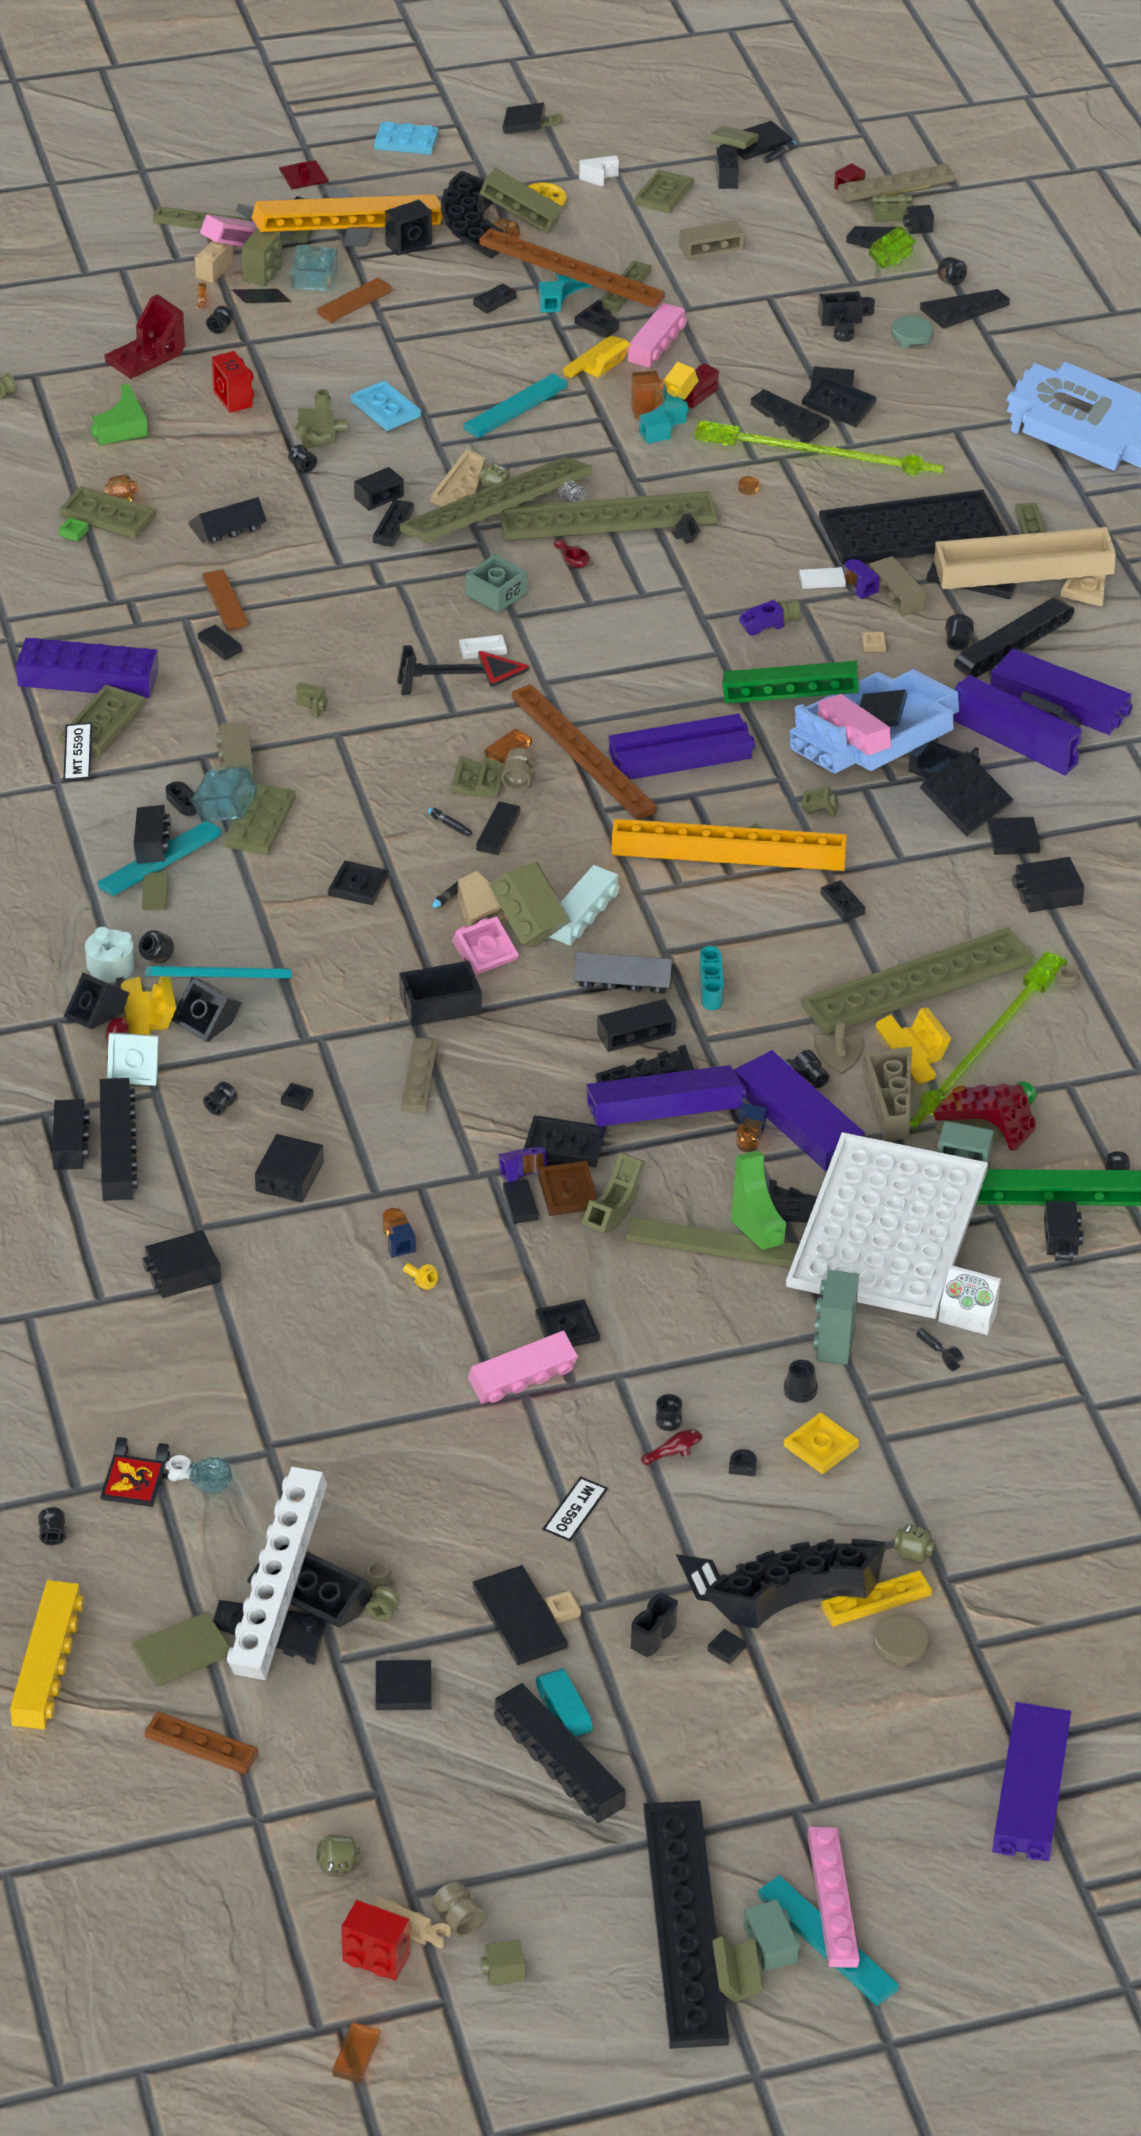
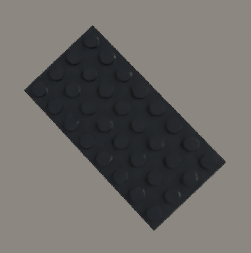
M984 489L819 511V519L842 565H845L848 560L852 559L862 562H874L891 556L896 559L906 556L914 557L921 554H935V542L1009 536Z

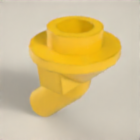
M408 1262L403 1268L405 1273L415 1278L414 1283L422 1289H432L438 1281V1271L433 1265L425 1264L418 1269Z

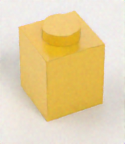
M677 361L664 379L667 392L671 396L686 399L697 384L698 378L694 368Z

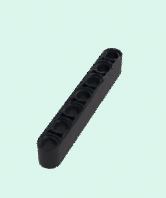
M1056 596L1052 597L962 651L956 657L954 667L967 676L971 675L977 678L997 666L1012 649L1022 651L1068 623L1074 615V607Z

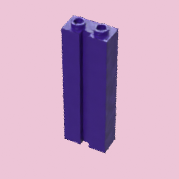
M1012 649L991 673L990 685L1018 699L1026 691L1055 703L1081 719V725L1110 735L1115 728L1120 727L1122 720L1125 716L1130 715L1133 708L1131 693L1016 649Z
M971 675L958 682L955 691L958 692L959 712L954 714L953 721L1064 776L1078 765L1079 750H1077V746L1081 741L1082 729Z
M738 713L609 735L608 753L613 764L631 780L752 759V749H755V740L748 732L747 723L743 722Z
M773 1050L734 1069V1072L739 1075L740 1083L745 1085V1099L752 1105L767 1108L766 1118L823 1170H828L842 1132L865 1137V1132Z
M731 1065L586 1084L587 1106L590 1113L593 1114L597 1127L741 1108L743 1104L742 1098H746L745 1085L740 1083L739 1075L734 1072Z
M1020 1702L1015 1703L992 1852L1001 1853L1006 1856H1015V1852L1027 1853L1026 1858L1049 1861L1071 1719L1070 1710Z

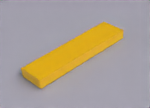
M918 1570L877 1583L867 1598L836 1596L821 1601V1609L831 1626L834 1627L931 1596L932 1589L922 1572Z

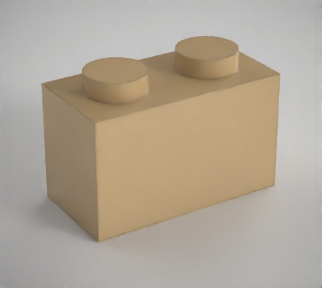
M212 240L195 257L196 278L214 283L234 263L233 245L217 243Z

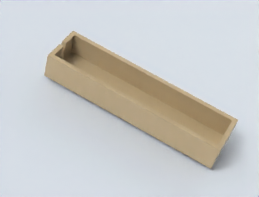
M1107 527L935 542L934 563L942 589L1114 574L1116 552Z

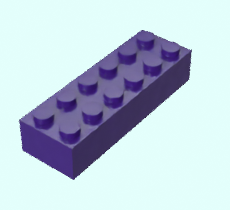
M25 638L16 663L17 683L21 687L98 693L106 684L145 698L151 697L159 671L157 649L38 638Z

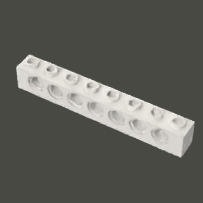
M291 1467L289 1476H285L283 1480V1494L281 1500L276 1502L275 1519L267 1530L268 1541L265 1549L263 1548L259 1555L260 1566L258 1572L254 1573L251 1580L252 1591L250 1597H247L244 1602V1616L242 1622L237 1624L235 1631L236 1641L234 1647H231L228 1651L227 1662L234 1675L266 1681L326 1491L327 1482L322 1472ZM304 1497L301 1501L295 1502L297 1498ZM296 1521L295 1524L287 1526L289 1522ZM289 1545L286 1549L279 1550L282 1546ZM281 1570L278 1574L271 1575L273 1571ZM273 1594L271 1598L263 1599L266 1595ZM259 1619H265L263 1623L255 1624ZM257 1643V1646L253 1649H247L251 1644Z

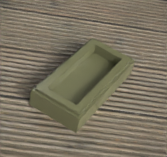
M151 872L144 876L142 909H166L168 872Z

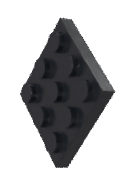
M967 751L924 781L919 787L966 837L988 822V819L993 818L1011 805L1014 800Z

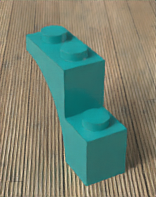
M556 273V281L539 282L538 299L541 313L561 312V305L570 294L593 286Z
M664 384L663 403L657 409L640 415L639 433L645 442L649 444L670 439L673 425L686 423V414L689 413L687 402L678 396H671Z

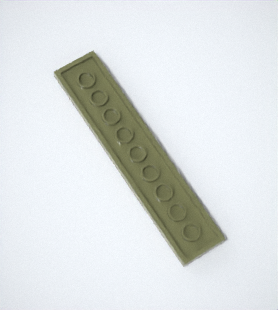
M568 457L560 458L399 524L400 532L410 535V537L421 539L424 542H433L437 537L450 535L454 530L467 528L471 523L484 521L488 516L501 514L505 509L518 507L522 502L535 500L539 495L549 494L556 488L568 486V483L583 480L585 476L593 474L592 465Z
M710 491L518 506L503 510L499 514L504 540L676 527L675 525L679 523L682 516L687 513H691L697 525H708L717 523V514Z
M1007 927L802 998L801 1006L826 1035L835 1031L837 1023H844L846 1028L1033 962V955L1012 930Z

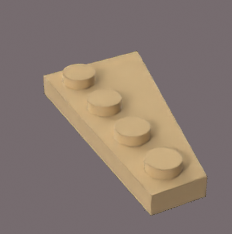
M466 449L432 493L430 502L442 507L476 493L485 457Z
M1106 575L1068 578L1061 590V597L1103 607Z

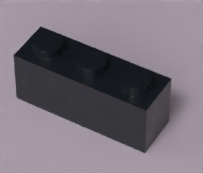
M165 805L137 807L134 833V850L137 864L165 861V852H169V827H171L170 813L166 814Z
M666 999L598 1015L597 1034L607 1052L674 1036L676 1033V1016Z
M84 1099L54 1101L53 1170L83 1169L84 1159H88V1144H85V1142L89 1141V1126L85 1127V1124H90V1109H85Z

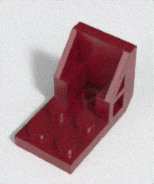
M158 294L152 296L136 324L137 339L105 354V362L129 379H133L178 357L185 347L183 311Z

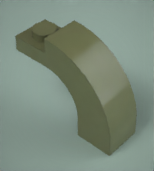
M619 1153L607 1188L597 1200H589L581 1224L604 1233L611 1232L617 1228L629 1212L639 1191L640 1185L638 1181L645 1161L625 1153Z

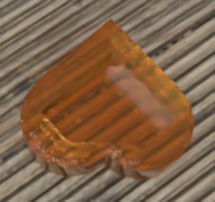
M198 283L197 308L205 307L206 283Z

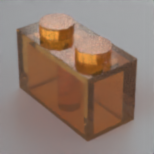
M657 370L632 373L631 409L635 419H640V415L657 409L663 403L662 396H660V391L664 389L663 379L659 378Z

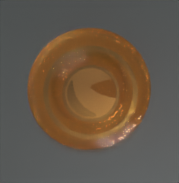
M745 476L738 481V490L745 495H754L759 491L760 482L755 477Z

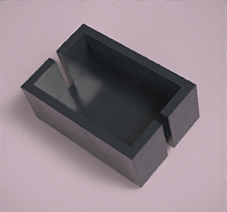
M470 961L399 973V994L404 1008H406L411 1026L482 1013V992Z

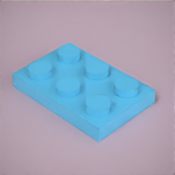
M390 121L381 122L374 142V149L432 155L438 137V127L430 125L419 126L410 123L398 124Z
M385 380L350 394L351 402L386 431L421 417V410Z

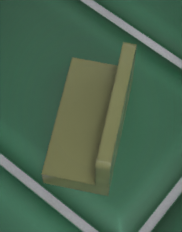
M723 1936L712 1940L719 1990L725 1996L736 2003L764 1991L758 1942L755 1939L733 1946Z

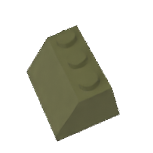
M538 862L509 871L489 885L518 939L524 946L535 947L571 922Z

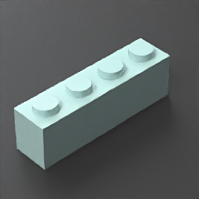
M593 865L560 902L571 922L552 934L550 938L570 946L577 938H580L586 927L594 922L596 916L601 911L605 910L608 902L618 895L620 889L618 874Z

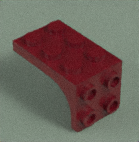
M1004 1083L997 1086H957L952 1089V1092L933 1111L936 1121L983 1119L993 1123L1003 1133L1010 1151H1016L1036 1128V1121L1032 1115L1028 1097L1022 1085H1007Z

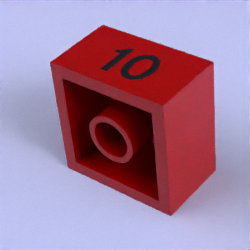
M235 351L212 356L213 392L228 412L232 413L252 407L254 391L251 381L254 380L252 370L248 369L245 365L243 358H240Z
M356 1900L341 1925L342 1961L354 1968H362L373 1972L379 1977H387L396 1981L410 1956V1919Z

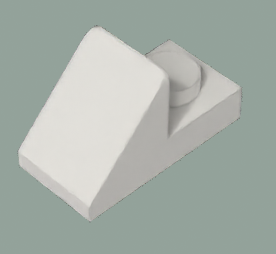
M617 155L579 160V179L604 186V178L618 176L619 159Z

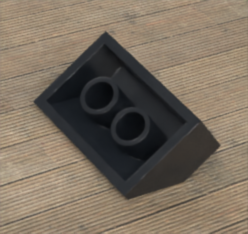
M256 497L201 513L188 523L202 543L209 541L210 544L221 541L223 536L229 535V538H234L242 535L241 531L247 529L249 533L262 529L261 525L267 522L260 499Z

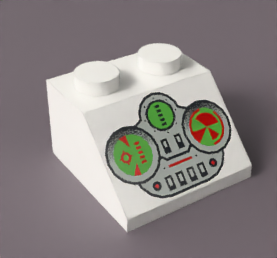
M951 1265L940 1303L938 1322L988 1335L997 1315L1001 1278Z

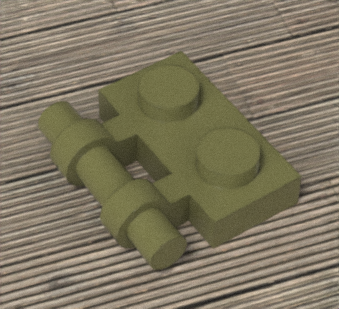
M880 194V196H872L875 221H903V215H906L907 207L913 206L912 195L904 196V194H897V196H886V194Z

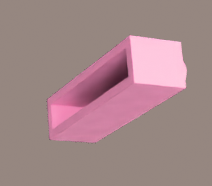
M207 214L200 233L217 243L243 246L257 226L255 222Z
M662 303L630 342L628 362L651 368L655 361L659 360L664 350L668 349L669 344L677 338L678 333L685 328L687 323L685 309Z
M839 694L818 701L819 711L817 716L837 727H846L847 742L867 756L891 748L890 727L844 695Z
M561 1331L472 1366L468 1380L481 1404L489 1401L495 1403L511 1392L517 1394L534 1383L537 1385L545 1383L554 1375L559 1374L562 1376L568 1374L573 1370L578 1356L565 1332Z

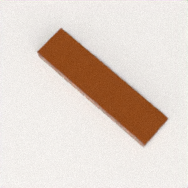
M376 278L317 308V314L332 323L390 293L391 285L380 278Z
M224 569L202 573L205 586L226 631L247 627L246 616Z
M157 1711L145 1730V1738L245 1775L258 1756L257 1747Z

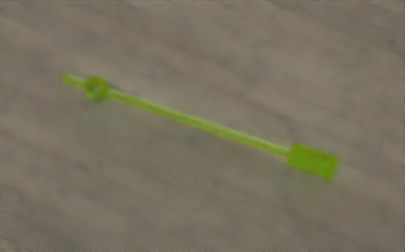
M699 420L694 432V439L704 442L710 441L735 446L737 441H744L902 467V470L909 475H916L922 470L943 474L945 465L923 462V459L917 455H907L902 459L741 433L738 426Z
M1048 951L1042 955L1023 977L1025 989L936 1091H926L921 1095V1109L910 1120L912 1127L917 1128L928 1114H933V1111L940 1105V1102L945 1099L944 1096L1029 997L1036 990L1045 993L1056 980V973L1059 969L1067 966V959Z

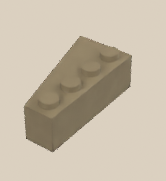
M912 1047L864 1053L863 1075L884 1141L886 1142L909 1138Z

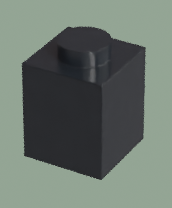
M930 205L907 207L906 215H903L904 227H907L909 234L933 233L934 214Z

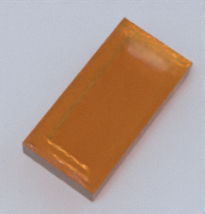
M515 728L486 748L485 756L505 764L509 751L515 748L526 749L532 744V738Z
M352 2022L332 2069V2076L361 2084L380 2038V2030Z

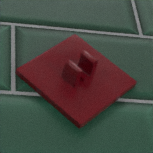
M316 160L279 167L291 190L329 183L328 178Z

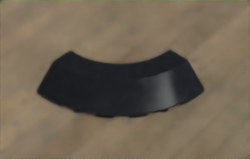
M461 170L450 180L448 188L444 189L443 198L441 199L443 220L449 230L462 242L492 259L501 252L480 245V237L490 228L504 233V230L483 217L484 212L493 204V201L480 194L485 180Z
M827 1539V1541L810 1546V1542L790 1545V1550L776 1554L774 1550L757 1555L756 1561L736 1565V1571L729 1576L723 1574L705 1591V1597L732 1624L756 1629L775 1613L800 1602L835 1596L867 1598L878 1583L886 1542L851 1539L852 1543H835V1539Z

